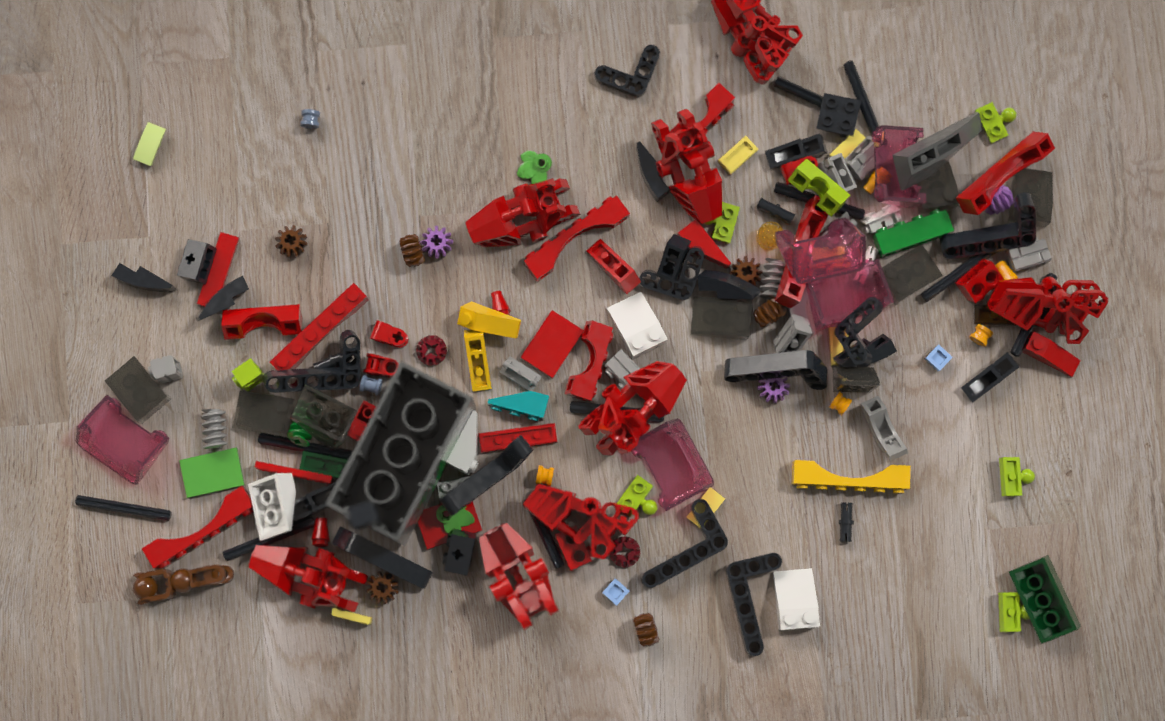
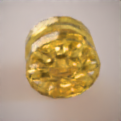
M776 222L764 223L756 234V241L759 247L768 251L778 248L784 239V231Z

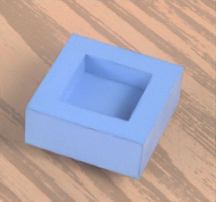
M938 344L925 360L939 372L953 357Z
M615 578L602 593L617 606L628 594L629 590Z

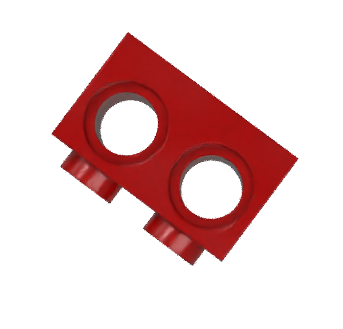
M982 259L955 284L966 300L977 303L983 300L990 290L995 289L999 280L1004 278L992 261Z
M577 525L571 527L576 532L580 530L577 528ZM561 532L555 534L570 571L592 562L590 546L586 547L584 543L569 544L566 541L567 534ZM576 551L584 553L585 558L583 561L577 562L574 560L573 555Z

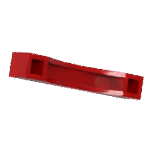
M1043 132L1030 133L959 194L956 199L963 213L973 215L982 213L991 205L995 193L1009 178L1033 163L1043 160L1050 154L1055 147L1049 134Z
M617 195L613 198L610 196L602 202L603 205L598 209L596 207L592 208L587 212L588 216L584 219L579 218L571 224L572 227L567 231L565 229L561 230L556 234L557 238L553 241L547 240L540 246L541 249L536 253L532 251L525 256L524 265L537 283L553 272L559 254L575 237L593 229L615 228L630 217V212Z
M816 195L805 204L774 300L790 309L801 301L806 286L805 278L810 255L828 217V214L817 206L820 197Z
M355 283L350 285L284 347L270 363L276 370L296 369L329 333L369 301L368 297Z
M241 486L226 495L216 516L201 530L182 538H157L141 548L153 569L168 567L171 564V560L174 558L178 560L188 554L186 551L192 547L194 549L204 544L203 540L209 536L211 539L216 537L225 526L230 528L237 523V519L241 516L245 518L254 513L248 491L244 486Z

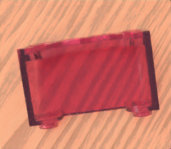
M881 125L873 131L872 141L874 142L875 163L874 197L879 203L914 209L926 203V193L919 192L921 186L915 184L905 190L900 189L893 160V154L917 143L919 138L924 137L923 128Z
M846 217L832 221L828 228V235L795 242V237L789 230L775 232L779 251L791 276L799 284L856 273L865 266L866 235Z
M865 259L861 261L862 265L825 279H819V276L808 279L806 290L817 331L840 324L869 297H875L883 304V309L894 303L879 259Z
M106 395L77 426L76 443L81 449L130 483L138 485L169 443V437L161 430H154L152 433L148 432L121 413V403L116 398Z
M678 418L667 421L640 436L638 445L631 450L635 457L644 458L662 491L659 493L658 502L665 511L714 486V480L683 422Z

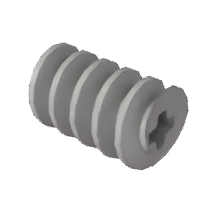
M765 258L769 263L764 264L766 271H763L762 275L766 278L761 279V283L764 285L760 286L759 289L763 293L758 294V296L771 300L776 296L781 276L784 272L782 269L785 268L786 264L778 259Z
M220 409L201 410L206 413L201 416V419L207 420L202 423V427L207 428L202 431V434L208 436L202 439V442L208 443L203 446V449L222 448V446L227 444L226 441H222V438L226 437L227 434L221 433V431L227 429V427L221 425L226 419L220 415L225 414L226 411Z

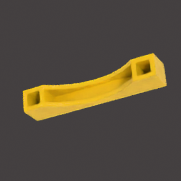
M794 460L792 462V485H796V488L808 489V486H816V489L827 490V486L835 487V490L846 491L847 487L859 492H865L866 488L874 489V492L880 493L885 492V489L893 490V493H905V490L910 489L911 466L890 465L872 476L847 478L828 472L815 461Z

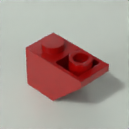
M363 400L345 436L359 442L377 406Z

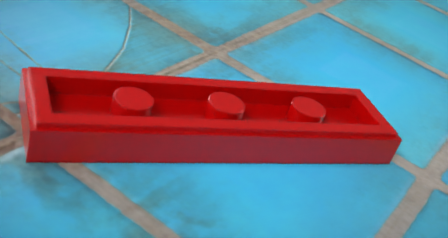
M220 232L207 283L202 286L197 301L198 305L204 306L218 290L224 287L240 239L239 237Z
M555 423L478 433L481 453L505 450L520 435L525 438L530 446L557 443Z
M260 461L255 463V469L275 474L292 473V476L295 478L324 484H331L334 481V477Z

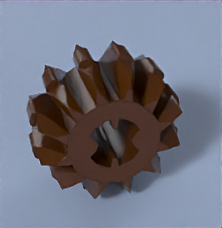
M292 225L291 230H289L288 226H285V232L278 231L281 237H275V240L279 242L275 246L277 249H281V255L286 253L287 257L290 258L293 253L295 257H298L297 251L305 252L301 246L308 245L306 241H303L307 238V235L302 234L303 230L301 228L296 231L295 225ZM290 238H293V240H296V241H293V242H294L293 245H290L289 243H287V242H290V241H289Z
M409 234L400 238V247L406 265L408 267H416L424 263L425 257L419 237L416 234Z
M744 256L743 262L738 258L736 260L737 264H732L731 268L734 270L730 271V274L756 286L755 281L760 282L761 278L758 275H761L763 272L757 269L760 267V263L754 265V258L748 262L747 256ZM746 269H748V270H749L748 275H747V276H744V275H743L744 272H741V270H742V271H745Z
M772 298L754 310L753 316L760 327H767L777 322L786 314L785 306L775 302V298Z
M378 571V579L371 575L370 577L374 582L367 581L366 584L372 586V588L367 589L366 592H373L369 597L371 600L378 596L376 599L377 604H380L382 598L384 604H388L387 597L393 601L395 598L391 593H399L398 590L393 589V587L399 586V583H392L396 578L394 575L388 579L389 572L386 571L383 578L381 571ZM382 582L388 586L384 593L378 590V586H381L379 584Z
M643 613L634 617V626L640 645L649 647L658 643L659 635L653 615Z

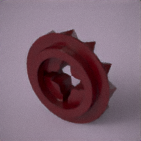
M428 335L421 338L417 344L416 353L422 363L434 366L445 359L447 347L440 337ZM426 344L431 347L436 346L435 352L437 356L432 353L427 354L428 348Z
M626 536L614 540L616 547L610 553L611 560L619 567L633 566L640 557V547L637 541ZM622 544L626 546V549H633V551L628 553V560H626L624 555H617L619 551H622Z

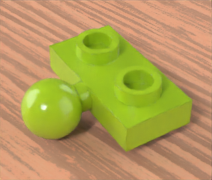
M993 102L975 110V113L979 112L982 127L990 144L1009 136L1003 122L1010 123L1016 119L1017 114L1013 108H1005L1001 115H999Z
M722 202V216L713 221L703 223L705 225L715 224L711 236L713 240L730 244L740 207Z
M1020 457L999 458L1002 496H1022V482L1024 484L1032 483L1035 479L1034 472L1031 469L1021 471Z
M639 475L635 477L617 502V504L629 506L636 510L641 505L643 512L647 515L655 514L658 509L655 501L645 500L653 485ZM632 511L628 514L625 513L630 518L633 516Z
M1018 592L998 593L1000 632H1021L1020 617L1024 620H1029L1030 618L1024 605L1020 607Z

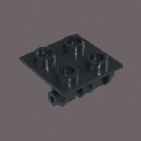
M824 93L816 129L839 133L840 137L843 138L853 136L861 100Z

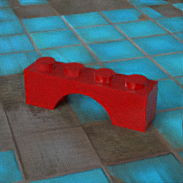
M720 82L705 97L708 113L700 121L705 134L709 132L707 129L711 125L715 126L722 119L720 116L724 112L728 113L735 106L733 104L735 97ZM678 123L670 133L681 130L680 124Z
M300 304L223 310L221 326L224 340L244 338L251 330L263 326L276 328L282 335L299 334L302 331Z
M593 320L586 321L581 340L589 349L590 361L582 373L569 377L564 394L583 401H591L595 397L597 380L602 375L601 367L608 355L606 350L608 344L613 339V327Z

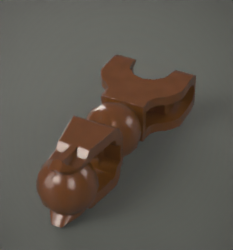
M209 565L191 570L181 568L174 573L169 569L135 573L133 576L136 580L133 583L132 590L134 595L139 598L137 604L143 605L149 602L172 599L175 597L176 592L187 593L192 588L229 583L234 578V570L228 565ZM164 575V578L167 579L165 585L168 587L166 593L155 595L158 585L152 577Z

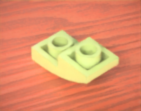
M148 122L133 159L152 166L166 129Z

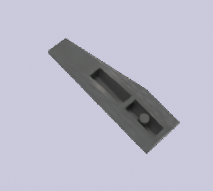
M979 112L893 154L900 189L905 190L932 176L983 130Z

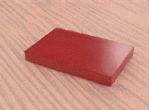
M552 310L522 354L521 359L553 379L583 334V329Z
M472 501L466 506L465 510H468L473 515L475 522L467 526H461V530L477 533L483 530ZM442 504L424 509L418 520L427 550L446 544L448 533L444 529V524L436 516L437 509ZM443 511L444 516H450L448 511Z

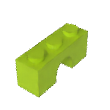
M808 159L803 161L787 180L801 192L806 189L815 191L820 197L817 206L831 217L850 197L848 192Z

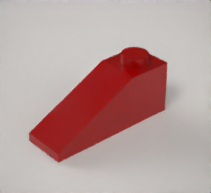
M696 219L678 232V236L691 241L689 249L693 246H699L704 250V259L726 269L730 267L731 262ZM695 250L694 254L700 256L699 251Z
M601 238L586 250L613 282L626 294L641 283L635 270Z
M1036 332L1031 333L1022 352L1070 377H1073L1081 361L1052 340Z

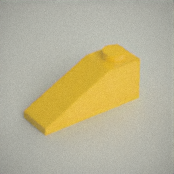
M471 301L460 307L457 324L474 331L516 339L518 338L521 320Z
M471 329L464 330L472 391L492 389L484 333Z

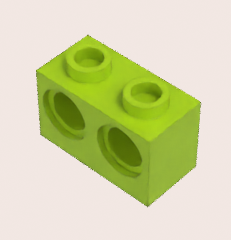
M251 358L231 371L234 375L232 380L241 390L244 388L249 392L263 382L264 374Z

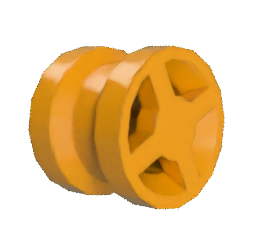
M977 324L975 332L971 333L969 338L974 343L986 347L988 344L987 340L994 333L989 328Z
M839 392L829 408L837 410L838 414L842 416L852 400L845 398L843 393Z
M539 465L536 484L543 483L551 487L554 468L550 467L547 469Z

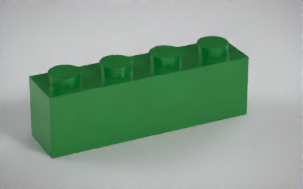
M940 209L929 212V216L923 217L919 215L913 217L911 222L905 223V221L894 224L893 228L887 229V227L876 230L872 238L876 249L879 250V257L883 258L953 233L954 228L947 210L940 211Z

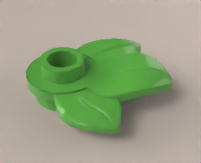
M534 151L522 153L520 156L524 163L518 168L517 176L523 179L531 178L532 184L547 180V171L552 166L551 158L547 154H537ZM542 159L545 161L544 166L539 165V162Z
M443 505L437 509V519L444 524V529L448 534L452 535L454 529L461 530V526H467L475 522L473 515L468 510H465L466 507L455 515L448 517L443 515V511H447Z

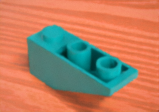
M527 391L488 399L487 404L494 411L502 412V409L510 411V415L520 417L522 414L528 416L529 420L539 422V419L544 420L549 395Z

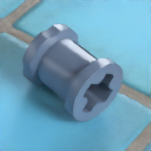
M363 375L359 390L362 392L364 390L373 392L379 396L383 379L376 380Z

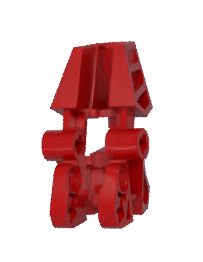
M711 0L723 34L731 33L735 38L731 46L732 53L737 57L744 56V64L756 83L766 84L789 56L788 53L802 38L803 34L797 25H779L781 22L780 17L768 14L760 4L761 0ZM789 31L796 32L797 38L790 37ZM749 56L756 57L757 63L751 62Z
M688 109L677 112L681 130L675 133H670L669 126L662 119L651 123L652 131L662 153V159L656 162V167L662 178L671 175L673 184L668 186L670 192L690 217L703 224L722 216V179L717 168L710 169L707 159L714 157L715 153L711 143L707 140L700 121L696 123L694 115ZM679 158L691 170L694 169L695 179L685 180L678 161Z
M552 178L530 185L522 184L512 190L514 198L506 201L503 195L494 199L465 222L472 242L487 248L522 245L520 238L528 234L533 243L546 239L548 237L547 232L553 226L580 215L577 205H567L564 207V205L559 203V199L556 196L570 189L567 179L559 178L554 181ZM522 213L524 216L537 217V219L517 227L512 221L515 216Z
M1030 277L999 280L987 304L991 311L1025 330H1028L1032 325H1037L1044 328L1046 332L1053 333L1058 327L1060 335H1065L1067 344H1080L1089 333L1083 321L1088 314L1099 318L1108 304V297L1092 280H1068L1061 287L1053 277L1044 278L1041 284H1036L1033 278ZM1071 285H1075L1076 291L1072 294H1068L1067 288ZM1090 286L1094 288V290H1081L1082 288L1090 289ZM1098 296H1101L1102 300L1096 303L1095 300L1098 299ZM1043 307L1051 308L1044 320L1039 318L1042 315ZM1074 331H1079L1080 335L1077 339H1070V335Z
M656 361L624 376L628 383L621 390L615 384H612L603 391L602 396L606 402L592 411L578 426L584 435H596L599 431L602 434H606L596 445V448L602 455H613L616 451L621 455L629 453L638 445L640 436L647 433L651 426L647 420L653 414L661 418L671 413L687 381L683 373L673 363ZM635 394H638L645 400L644 406L640 411L620 410Z
M538 484L523 503V507L552 532L557 529L561 533L567 534L577 544H583L591 535V556L600 559H606L616 547L611 538L618 530L623 535H626L639 519L638 512L632 507L613 502H607L602 506L601 502L593 497L581 500L576 498V493ZM592 503H593L594 505H596V508H595V509H591V512H590V511H589L590 508H588V504H592ZM609 506H614L616 510L615 515L612 517L606 515V509ZM573 509L591 515L590 519L578 532L564 522L572 514ZM632 511V514L635 515V518L630 519V522L624 516H620V520L617 519L620 512L628 514ZM599 544H603L606 547V552L603 555H599L596 551V547Z
M502 523L479 537L485 573L491 579L493 577L497 579V582L489 587L497 602L500 601L520 622L524 630L533 626L530 620L535 614L541 611H548L551 616L559 612L554 602L548 577L549 571L544 561L540 558L532 562L530 557L534 556L533 548L507 523ZM522 563L531 579L530 582L527 578L523 579L517 564ZM507 569L517 582L514 585L516 590L512 588L504 573Z
M256 545L248 567L291 597L293 591L302 594L299 604L314 609L316 606H338L356 612L358 603L340 597L345 588L346 578L366 584L367 574L349 569L334 557L335 553L318 548L314 557L306 554L309 547ZM300 563L322 569V572L306 567V570H303L298 566ZM294 576L302 577V581H303V582L308 583V584H311V585H314V586H317V587L314 588V587H311V586H308V585H305V584L296 582V581H294V579H295Z

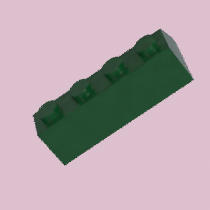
M1049 555L1009 571L1041 644L1076 631L1081 627Z

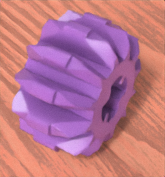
M1002 185L995 193L991 205L985 209V212L989 213V215H998L1000 212L1009 209L1014 203L1011 190Z
M435 226V231L433 232L431 228H428L429 235L426 233L422 234L425 240H421V245H426L423 247V251H429V257L435 253L436 259H439V253H442L445 257L446 252L444 250H452L449 246L453 244V240L449 239L451 233L445 234L446 228L444 227L439 231L438 226ZM435 239H439V241L442 243H439L438 246H435L433 241L435 242Z
M788 378L758 380L762 385L758 386L757 390H764L760 397L767 395L766 402H769L771 397L773 403H777V397L783 401V394H789V391L784 389L790 387L789 383H784ZM776 383V387H778V389L772 391L770 389L771 386L769 387V385Z

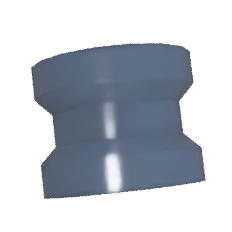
M312 109L302 110L303 120L300 126L308 129L319 128L318 118L320 117V112Z

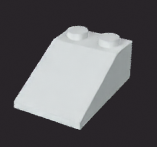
M642 292L607 308L632 359L667 343L668 339Z
M474 410L446 461L448 466L468 476L470 472H475L479 464L477 461L478 414Z
M276 473L248 484L260 541L291 531L296 496L292 473Z
M812 568L773 572L778 630L820 627Z

